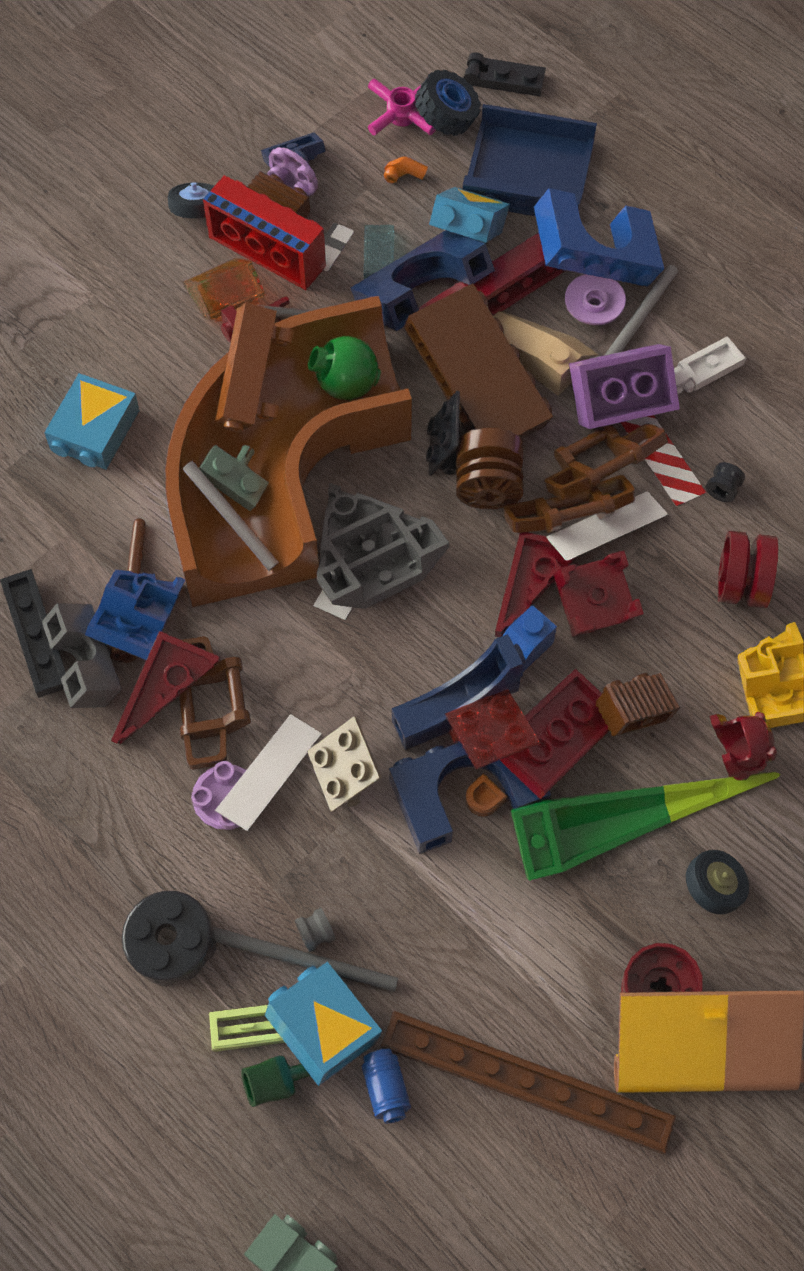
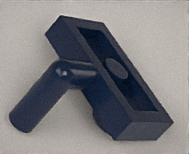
M315 132L261 150L263 161L268 166L271 151L279 147L297 153L308 164V161L318 156L317 154L326 152L323 140Z

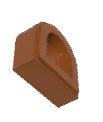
M484 773L468 787L466 792V805L477 816L493 814L508 799V796Z

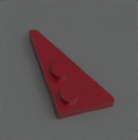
M528 532L520 533L495 629V637L503 636L508 627L555 582L553 574L560 568L569 566L577 557L566 561L546 536Z
M159 631L111 741L120 745L123 744L217 665L221 657Z

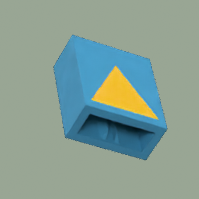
M453 187L436 195L429 225L486 243L502 233L510 204Z
M79 373L44 432L49 448L61 457L70 456L78 459L88 467L97 466L107 470L140 411L136 394Z
M328 961L319 968L311 966L298 977L297 980L299 982L289 989L286 986H282L268 998L269 1003L265 1013L267 1020L318 1086L374 1046L382 1033L380 1027Z

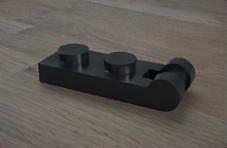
M473 52L469 55L467 61L469 68L465 70L463 78L472 86L541 96L546 67L485 58L478 52Z

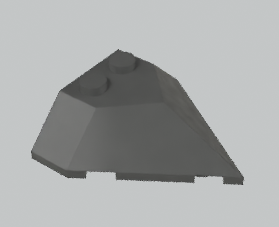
M329 482V498L325 510L320 547V565L316 578L332 605L366 609L424 580L450 545L433 520L423 516L418 519L404 514V509L360 493L352 495L341 491L340 486Z

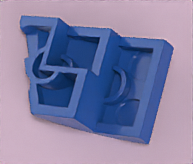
M115 570L105 587L99 608L90 621L85 636L147 660L159 631L163 632L184 586L185 579L176 577L173 582L156 580L154 574H136L131 571Z

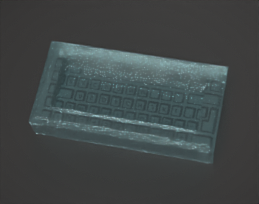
M365 225L364 279L394 262V225Z

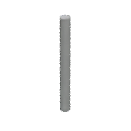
M191 461L184 466L183 471L267 570L270 571L279 562L197 465Z

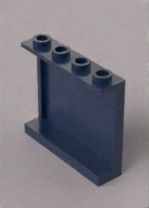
M483 104L482 120L468 175L464 177L462 189L510 204L508 212L535 216L534 206L548 188L574 193L578 210H580L597 123Z

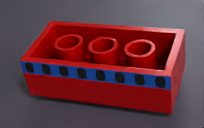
M225 175L203 198L210 239L304 290L310 287L326 267L324 228L317 222L296 214L291 208L283 207L272 201L267 195L259 194L246 187L242 182L233 180Z

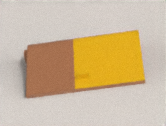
M804 991L620 993L618 1054L614 1056L616 1092L797 1091L800 1083H804V1060H801Z

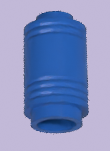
M381 1049L363 1057L364 1063L361 1067L375 1118L383 1119L385 1124L405 1119V1112L411 1109V1104L408 1099L397 1055H393L391 1049Z

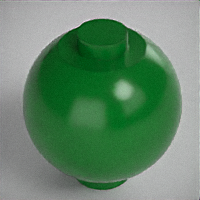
M351 336L334 338L326 343L323 348L315 346L308 361V369L316 373V378L321 388L328 395L339 400H355L364 396L373 386L378 384L381 370L378 368V360L372 348L361 339Z

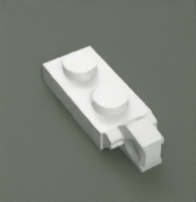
M729 337L717 341L681 360L678 366L674 368L677 393L680 394L684 389L687 393H690L693 390L696 391L743 366L746 357Z

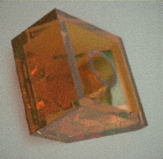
M233 258L183 281L186 290L203 317L209 320L214 319L215 322L223 321L221 310L231 305L234 309H237L245 302L257 305L259 303L258 299L266 295L252 261L240 258Z

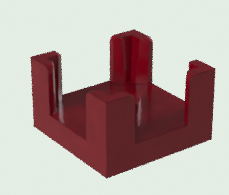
M624 550L609 554L604 559L580 566L573 564L562 567L553 574L572 637L629 622L644 614L640 600L635 599L632 601L623 572L629 566Z

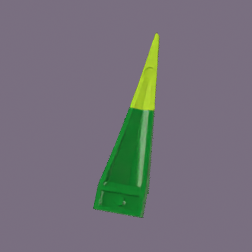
M768 772L752 774L747 780L737 781L733 777L543 800L540 803L512 809L511 814L526 878L530 881L564 872L666 824L772 781L781 774Z

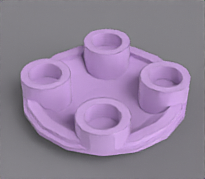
M281 147L271 151L269 155V166L271 169L267 172L268 175H277L284 184L294 189L296 187L301 188L308 196L316 192L318 180L315 173L300 155Z
M221 761L198 778L193 787L191 798L196 814L205 824L216 829L225 830L240 827L215 810L245 773V769L232 765L228 761Z

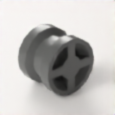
M322 908L314 910L313 915L308 918L299 917L294 920L309 953L316 950L317 945L322 942L331 943L336 940Z

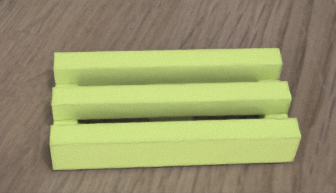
M268 1005L209 1012L213 1052L285 1042L278 1033L219 1040V1036L274 1029L269 1021L218 1027L219 1021L265 1016Z

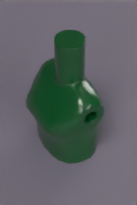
M282 1055L245 1067L241 1071L244 1090L252 1107L292 1097L295 1093L294 1081L310 1077L302 1064L290 1067L286 1058Z

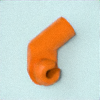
M403 156L389 162L385 166L384 179L389 183H396L399 177L410 174L423 180L428 166Z

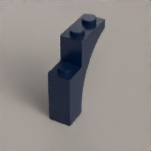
M508 634L496 638L491 646L464 671L428 693L392 708V723L404 749H410L480 720L482 706L518 692L520 679L523 677L522 667L525 663L521 647L518 644L513 645Z

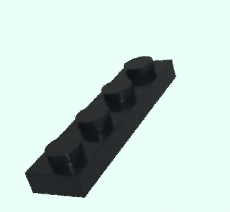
M32 569L0 579L38 698L63 690L61 678L65 675L66 670L59 650H51L42 624L43 619L47 616V612Z

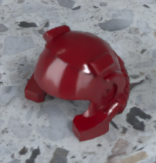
M756 712L755 716L743 715L727 721L726 717L721 714L709 716L717 738L727 754L722 755V759L729 777H733L737 781L747 780L750 775L763 771L768 761L772 762L776 759L777 750L775 748L772 729L766 723L764 713Z

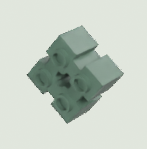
M274 1214L244 1253L261 1271H339L338 1266L335 1264L338 1260L337 1255L319 1240L314 1246L304 1239L307 1235L305 1229L289 1215H286L281 1220Z

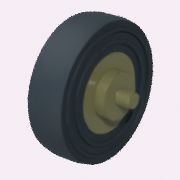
M720 850L702 852L691 861L687 868L686 884L691 896L703 909L719 915L731 913L739 908L748 897L749 881L747 874L741 864L726 852Z

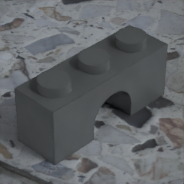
M57 603L42 621L51 650L67 651L77 659L61 678L70 708L106 707L121 691L120 681L114 670L108 647L103 642L85 636L87 627L95 614L92 604Z

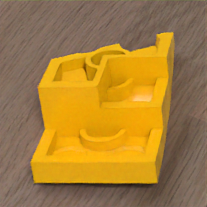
M796 622L786 625V630L773 639L768 636L760 641L756 647L749 648L738 655V665L750 715L755 716L756 712L764 713L766 723L770 728L804 722V642Z

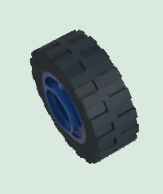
M444 69L431 72L415 95V105L421 117L426 120L425 122L446 135L457 136L458 134H464L481 111V101H479V96L474 91L473 86L463 77L461 78L456 73Z

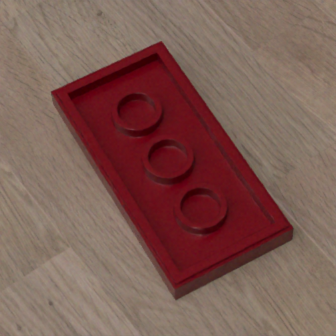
M575 668L492 746L490 751L539 799H542L610 731L608 730V725L605 724V719L602 718V713H599V708L596 707V701L602 693Z

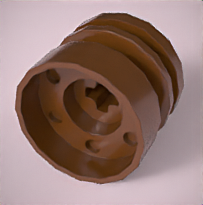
M481 428L472 430L459 438L458 447L456 448V467L458 468L456 473L457 498L462 503L478 509H500L504 505L517 503L523 497L524 475L521 469L523 467V442L520 437L511 431L500 428Z

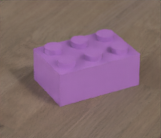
M656 344L569 363L579 425L585 428L592 429L680 409L671 346Z

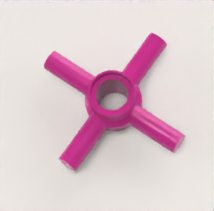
M375 78L369 82L368 88L387 102V112L368 126V130L372 135L378 134L390 123L400 127L414 123L429 135L435 133L434 127L425 122L426 120L421 117L415 105V95L420 86L414 91L408 87H397L391 91Z

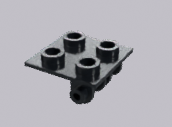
M456 391L448 401H445L441 410L435 417L432 416L428 422L427 434L430 435V445L427 449L426 461L429 462L430 476L437 469H442L447 475L455 474L458 469L456 467V448L458 447L460 437V391Z

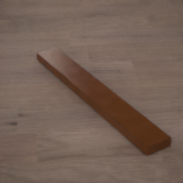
M393 1011L381 1043V1048L391 1049L393 1053L664 1155L666 1153L676 1116Z

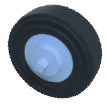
M190 182L173 187L168 192L169 210L174 215L183 218H205L203 198L214 185Z

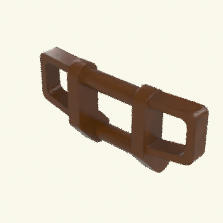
M646 423L621 437L613 425L610 424L598 427L597 431L567 447L561 446L555 449L554 457L563 470L544 480L548 492L560 499H568L597 487L604 478L631 463L634 465L640 463L667 444L668 440L665 430ZM645 439H648L647 441H645V442L642 443L641 445H638V443L642 442V441L645 440ZM603 441L616 456V458L594 470L576 461L574 458Z
M618 475L601 481L597 487L568 499H560L557 496L549 499L540 497L531 501L504 505V518L515 533L541 530L552 533L558 531L562 527V523L592 515H597L600 520L612 516L615 510L635 501V488L624 475ZM616 490L623 491L613 497L608 494ZM587 502V504L575 506V507L568 508V509H564V510H560V511L557 510V509H561V508H564V507H568V506L576 505V504H579V503ZM531 514H535V515H536V517H531V518H522V519L516 518V517L525 516V515H531Z
M205 636L182 640L213 654L209 638ZM239 657L221 660L179 696L182 717L180 735L185 743L188 766L192 770L213 767L218 762L227 761V734H231L251 723L250 712L245 708L240 676L243 666L242 660ZM227 680L232 712L223 716V718L196 722L191 687ZM220 736L219 754L204 758L193 757L191 740Z

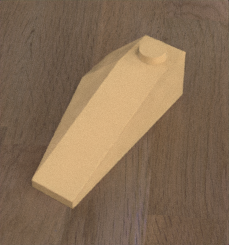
M504 311L498 312L493 316L497 317L502 323L504 335L509 344H513L517 348L520 362L524 369L530 371L536 380L558 396L572 383L569 363L586 360L591 356H598L596 352L570 335Z

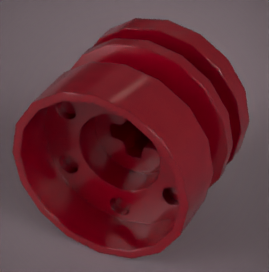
M654 943L641 948L630 958L621 982V993L655 992V990L650 988H655L657 983L664 985L665 992H702L703 976L697 962L686 950L673 944Z

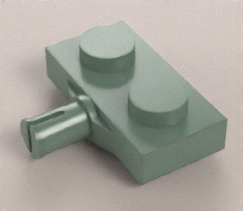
M214 445L199 469L214 487L251 511L257 505L269 483L247 466L255 451L253 449L248 451L250 446L244 445L237 458H235L217 445Z

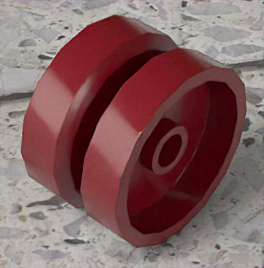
M727 532L718 570L719 603L736 605L742 599L745 590V599L749 607L768 608L774 589L778 564V539L776 536L759 534L754 539L750 549V540L746 532Z

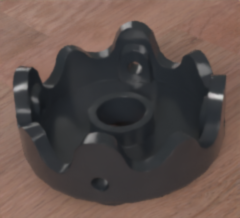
M162 891L145 897L134 906L123 926L122 945L127 961L140 975L160 986H169L173 982L194 978L216 951V939L209 913L195 898L179 891ZM165 927H174L177 931L174 942L169 945L159 944L158 935L160 931Z

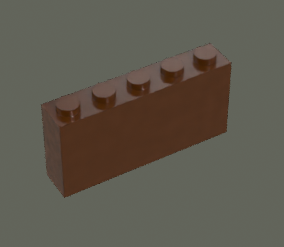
M473 283L408 316L404 328L446 399L449 400L456 391H460L459 421L467 433L481 428H500L511 431L518 435L520 439H523L544 428L553 418L550 403L539 394L533 375L530 371L525 370L520 362L517 348L513 344H509L504 335L502 323L497 317H493L488 309V301L485 295L478 291Z

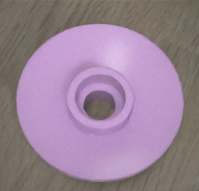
M587 274L575 278L568 285L565 293V305L569 313L575 319L589 325H604L614 321L621 315L626 303L625 292L617 281Z

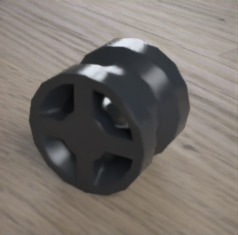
M720 462L713 471L714 477L708 480L705 488L714 499L722 502H732L737 496V488L742 486L746 477L744 472L736 465Z

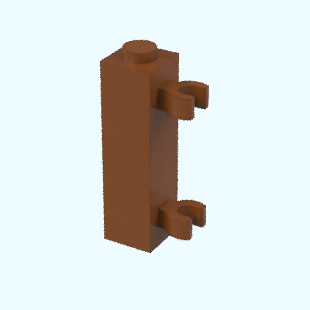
M247 302L237 309L215 421L223 423L224 428L227 430L243 432V429H247L255 424L256 417L271 422L273 419H277L278 405L259 402L271 342L287 347L288 343L292 344L294 330L274 326L276 310Z

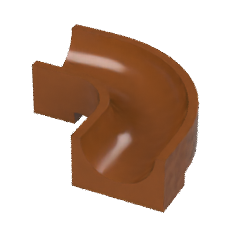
M379 296L312 310L274 323L276 327L294 330L292 344L288 343L287 347L279 346L272 342L270 344L259 402L272 403L279 406L277 419H273L272 422L256 417L253 426L243 429V432H234L225 429L223 423L215 421L229 352L210 368L185 402L171 436L165 471L169 514L192 607L316 578L319 567L317 540L303 494L304 483L311 469L328 453L348 445L350 453L354 454L411 441L412 398L409 389L400 390L395 377L385 336L382 305ZM342 336L356 337L366 342L374 351L378 360V368L381 370L378 384L373 386L367 394L355 400H339L328 395L319 385L316 373L308 369L309 357L315 346L323 348L330 340ZM214 445H217L235 458L240 453L242 446H250L248 451L253 449L255 453L247 466L269 482L257 505L251 511L241 506L219 489L217 490L279 562L270 571L267 570L183 471V467L191 461L200 468Z

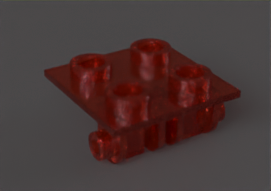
M508 689L445 713L453 728L450 730L454 743L461 742L475 769L540 744V741Z

